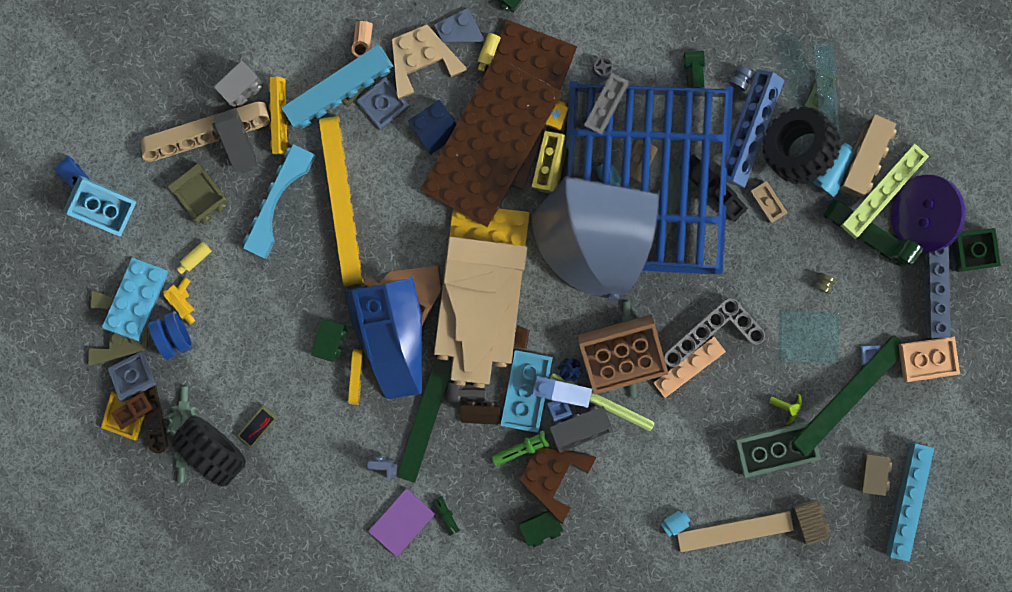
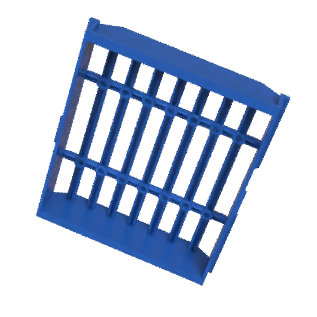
M570 81L566 148L569 149L568 178L574 179L576 136L585 137L583 181L588 182L591 179L593 137H604L602 184L610 185L612 138H624L621 188L629 189L631 140L643 139L640 191L648 192L651 140H663L659 214H657L656 222H658L656 262H646L642 271L723 274L726 206L723 205V200L726 194L727 169H725L726 156L730 153L733 86H725V89L627 86L624 92L626 94L624 130H613L612 115L603 134H600L588 127L586 129H576L578 92L588 93L587 121L595 106V93H601L605 85L579 84L578 81ZM634 94L646 95L644 131H632ZM654 95H665L663 132H652ZM673 96H685L683 133L671 132ZM693 96L705 97L703 133H691ZM712 97H725L723 134H710ZM671 140H682L678 215L667 214ZM690 141H702L698 216L686 215ZM710 142H723L719 217L706 216ZM666 222L678 223L676 263H664ZM686 223H698L695 264H684ZM705 224H718L716 266L703 265Z

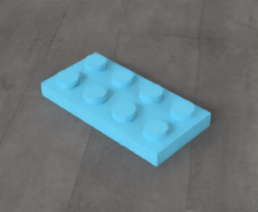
M132 258L102 329L140 342L167 278L168 270Z
M515 350L501 426L539 432L545 398L532 395L536 375L549 378L553 357Z

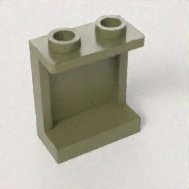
M199 163L168 186L170 191L177 196L194 218L196 224L207 223L212 219L210 215L216 211L218 213L223 211L227 207L226 203L229 202Z

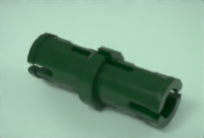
M443 496L438 498L441 506H439L436 499L432 501V504L440 516L438 517L439 520L443 522L448 535L451 536L454 534L451 526L455 533L460 531L452 517V511H449Z

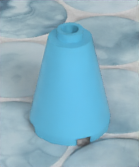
M845 142L843 145L841 144V149L838 150L839 157L837 160H834L832 169L829 168L826 171L827 174L823 177H817L818 180L812 183L823 189L830 196L835 197L855 154L852 152L854 148Z

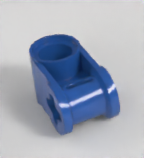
M68 155L54 168L55 172L71 188H74L79 175L90 180L77 163L75 164V160Z

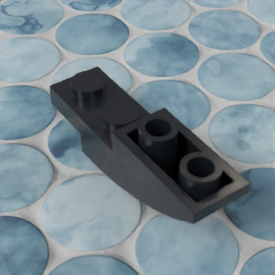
M692 154L689 157L688 178L700 189L701 160ZM709 168L707 195L719 207L721 178ZM726 184L723 205L726 206V215L733 222H736L748 208Z

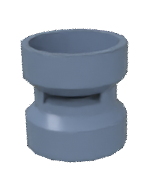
M738 65L735 70L736 74L731 77L729 84L732 86L736 84L739 86V90L746 91L748 88L747 82L752 80L755 74L750 69Z

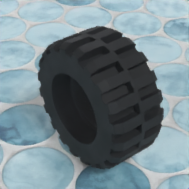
M801 106L799 109L796 107L791 108L789 112L784 111L778 119L775 118L772 121L773 124L771 127L768 126L766 130L767 135L763 137L762 142L765 145H762V153L764 154V159L776 174L785 181L793 184H798V182L800 184H807L809 180L811 182L818 180L817 177H823L827 174L826 171L834 166V160L838 159V150L841 149L840 134L826 115L816 108ZM806 134H814V140L807 151L799 156L789 157V150L799 137Z
M189 417L171 438V444L180 457L190 467L195 469L197 473L219 487L228 486L245 467L246 459L240 450L223 433L201 417Z

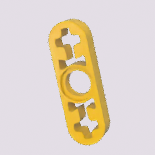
M353 349L348 398V403L352 405H359L360 374H362L363 364L362 349Z

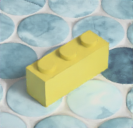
M547 131L544 133L532 183V188L539 192L551 194L559 186L568 149L566 148L567 137L563 134Z

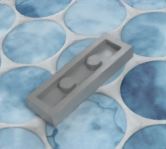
M611 73L585 126L603 134L630 82Z

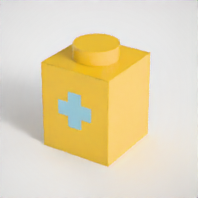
M558 101L545 125L564 133L568 121V104Z

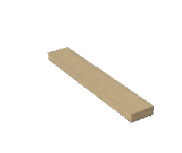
M787 511L683 531L677 534L680 552L794 531L791 513Z

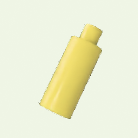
M488 33L477 60L480 63L478 66L479 71L485 72L486 67L490 66L501 37Z
M202 241L180 261L181 265L177 270L181 274L186 270L191 271L212 250Z

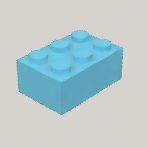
M79 175L63 211L69 216L121 237L136 205V201L127 195Z

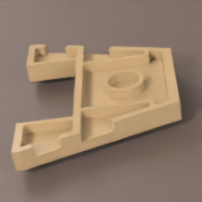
M428 25L392 39L398 100L414 93L407 76L409 73L441 60L444 61L450 77L467 71L464 64Z

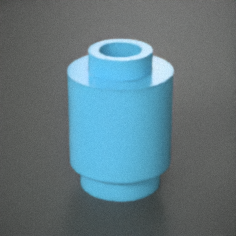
M603 164L596 168V175L599 178L601 184ZM611 165L610 186L619 187L621 178L614 166Z
M678 510L664 519L665 522L661 526L669 537L675 536L689 527L688 522H690V519L685 511L681 513Z

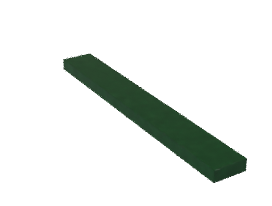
M892 335L791 442L804 457H807L900 358L898 344L903 343L895 335Z
M436 355L397 475L398 478L413 483L416 482L447 382L450 378L453 357H449V360L437 359L438 356Z

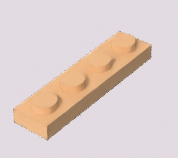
M712 337L678 366L671 368L668 371V375L661 376L653 383L663 397L666 398L726 351L717 339Z

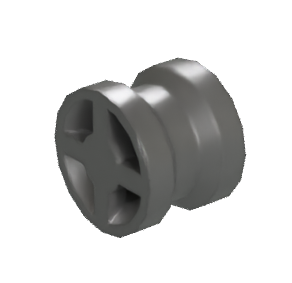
M606 57L598 58L593 66L594 74L600 78L608 77L613 69L611 60Z

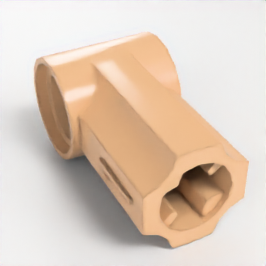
M356 21L354 42L351 48L355 59L361 56L356 54L359 48H365V53L370 50L373 24L367 21Z

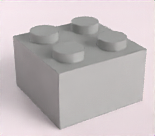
M241 61L214 88L231 106L237 108L244 106L251 94L256 95L262 89L261 85L263 82Z

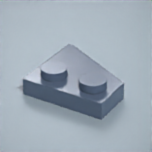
M469 8L434 25L443 43L485 42Z

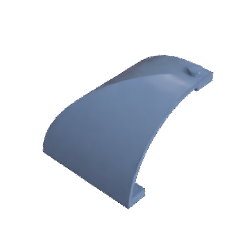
M565 178L531 214L533 234L539 251L551 269L574 288L590 295L608 298L610 301H617L634 286L646 263L656 226L658 194Z

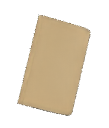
M637 139L631 151L629 177L641 183L643 141ZM652 144L650 150V164L658 150V148H656Z

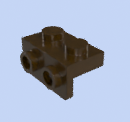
M466 401L461 404L462 423L499 424L500 405H496V402H485L484 405L477 404V401Z

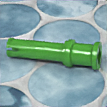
M542 430L540 434L531 438L526 437L524 442L492 455V460L497 467L525 453L533 454L535 450L541 447H549L550 443L547 435Z

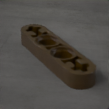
M155 385L149 390L150 396L154 395L155 399H148V401L156 404V410L153 413L148 412L144 416V423L150 450L159 454L167 449L168 441L165 434L157 386ZM143 391L145 396L148 397L147 391ZM154 420L160 424L158 431H153L150 428V423ZM162 433V436H158L159 442H163V446L160 447L161 450L158 447H154L157 439L156 437L152 438L151 435Z

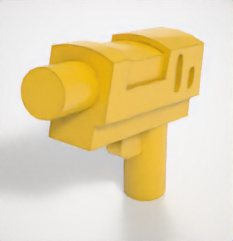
M184 277L178 287L173 284L168 290H164L163 296L176 309L182 320L185 319L191 325L195 322V319L191 316V313L195 310L186 298L189 297V294L185 290L191 281Z

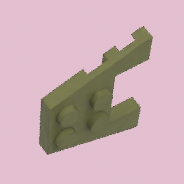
M92 291L91 308L110 309L114 298L97 291ZM149 320L140 342L110 332L109 349L89 348L88 365H96L148 350Z

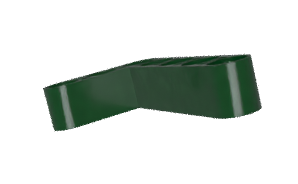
M834 199L823 216L826 219L827 217L833 220L832 223L843 229L841 225L854 210ZM872 222L857 237V239L860 238L865 241L864 244L870 248L879 250L880 254L887 259L897 262L896 265L901 267L911 266L922 250V247L908 239L899 241Z

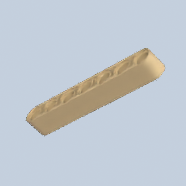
M254 102L237 108L246 132L267 126L270 122L267 106L264 102ZM214 115L143 137L140 140L142 158L145 161L152 162L219 141L221 139L220 135L215 134L212 123H215Z

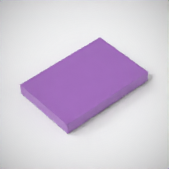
M406 488L368 532L397 557L435 515V512Z

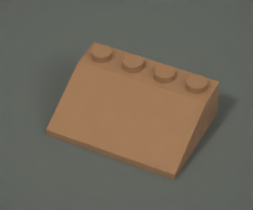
M652 314L578 335L580 349L594 395L668 375Z

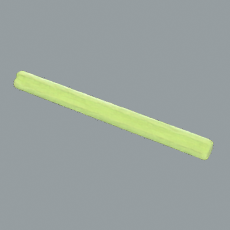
M555 373L550 377V379L575 384L571 381L563 380L561 376ZM594 392L591 393L590 403L599 407L604 406L606 411L647 431L652 430L654 426L653 421L598 394L594 395Z

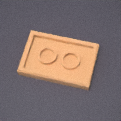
M955 336L898 344L904 382L960 374Z

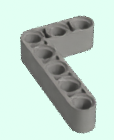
M725 299L665 351L663 356L667 366H678L728 321L750 344L757 345L762 343L765 339V333L735 299ZM727 302H732L734 305V310L730 313L725 310ZM714 314L720 318L717 325H713L710 321L711 316ZM744 316L747 320L744 327L738 325V318ZM699 327H703L706 332L702 338L696 335V330ZM754 330L759 333L757 341H753L750 337ZM684 340L691 342V348L688 351L682 348ZM673 352L676 354L677 360L674 363H669L667 356Z

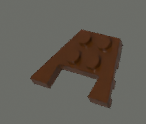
M541 447L533 453L519 482L557 518L559 523L563 524L571 507L553 497L570 465L588 474L596 457L567 451L560 453L559 450Z

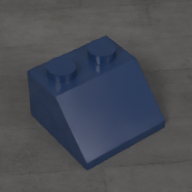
M440 99L408 120V123L430 155L447 143L456 127V123Z

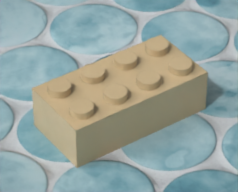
M876 114L866 120L853 150L854 158L839 190L857 198L871 191L873 186L872 178L879 173L881 165H879L880 160L885 158L889 150L887 144L889 140H893L897 132L895 130L896 123Z

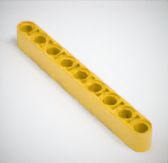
M339 116L319 118L342 280L344 287L363 284V279L361 276V261L358 256L359 248L358 241H356L355 222H353V207L350 202L351 193L347 181V166H345L344 161L345 153L344 147H342V132L339 127L340 119Z

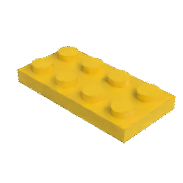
M498 208L487 228L453 209L450 237L526 247L529 212Z

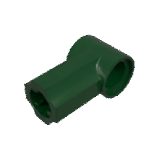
M704 51L684 52L687 87L705 88L703 70L705 67Z

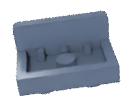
M375 455V457L368 461V469L387 470V482H391L397 476V464H394V459H386L385 455Z

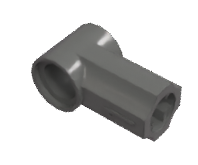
M447 382V402H484L485 387L478 388L469 384H465V386L454 385L453 382Z

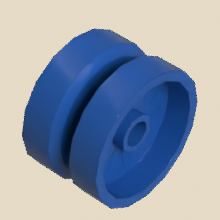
M175 311L166 314L164 321L157 318L149 322L148 326L152 339L165 360L176 357L177 350L184 353L193 349L188 331L182 319Z

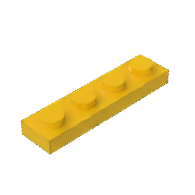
M276 76L270 77L268 86L271 101L269 103V110L271 112L270 130L272 135L270 148L272 154L285 155L288 149L287 116L282 107L286 105V80Z

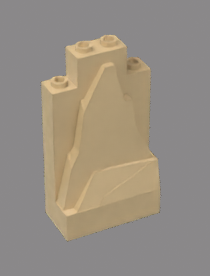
M449 237L434 355H437V359L449 360V357H453L450 380L454 381V385L465 386L466 382L473 383V387L484 388L485 385H490L492 362L497 367H506L507 364H512L522 272L525 270L527 247Z

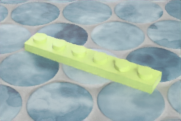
M916 144L912 145L841 227L856 239L929 156Z

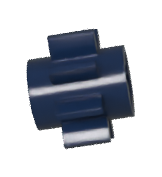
M565 358L558 366V369L561 370L559 374L561 378L565 381L572 380L575 382L583 373L580 370V362L574 358L569 360Z

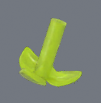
M797 394V403L792 405L775 397H771L769 404L786 410L791 414L790 419L785 423L786 425L791 424L798 416L802 406L800 394Z

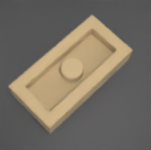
M767 181L750 191L770 224L788 213Z

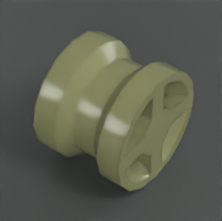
M819 272V279L814 283L813 287L831 294L832 285L837 280Z

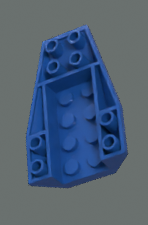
M413 277L396 280L387 284L344 291L353 330L386 399L421 394L422 314Z

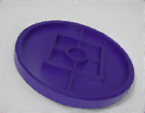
M920 175L907 181L897 192L891 209L892 226L900 241L908 239L922 247L921 252H936L949 246L960 234L965 220V205L960 191L951 181L937 175Z

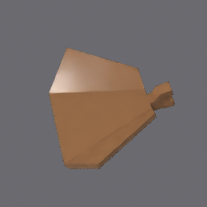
M438 265L390 271L380 283L369 277L363 283L371 287L413 277L422 314V325L442 291Z

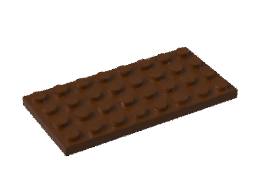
M506 19L499 36L501 39L494 57L495 55L561 91L577 46ZM546 125L513 181V186L523 189L546 130Z
M495 55L420 190L488 228L563 92Z

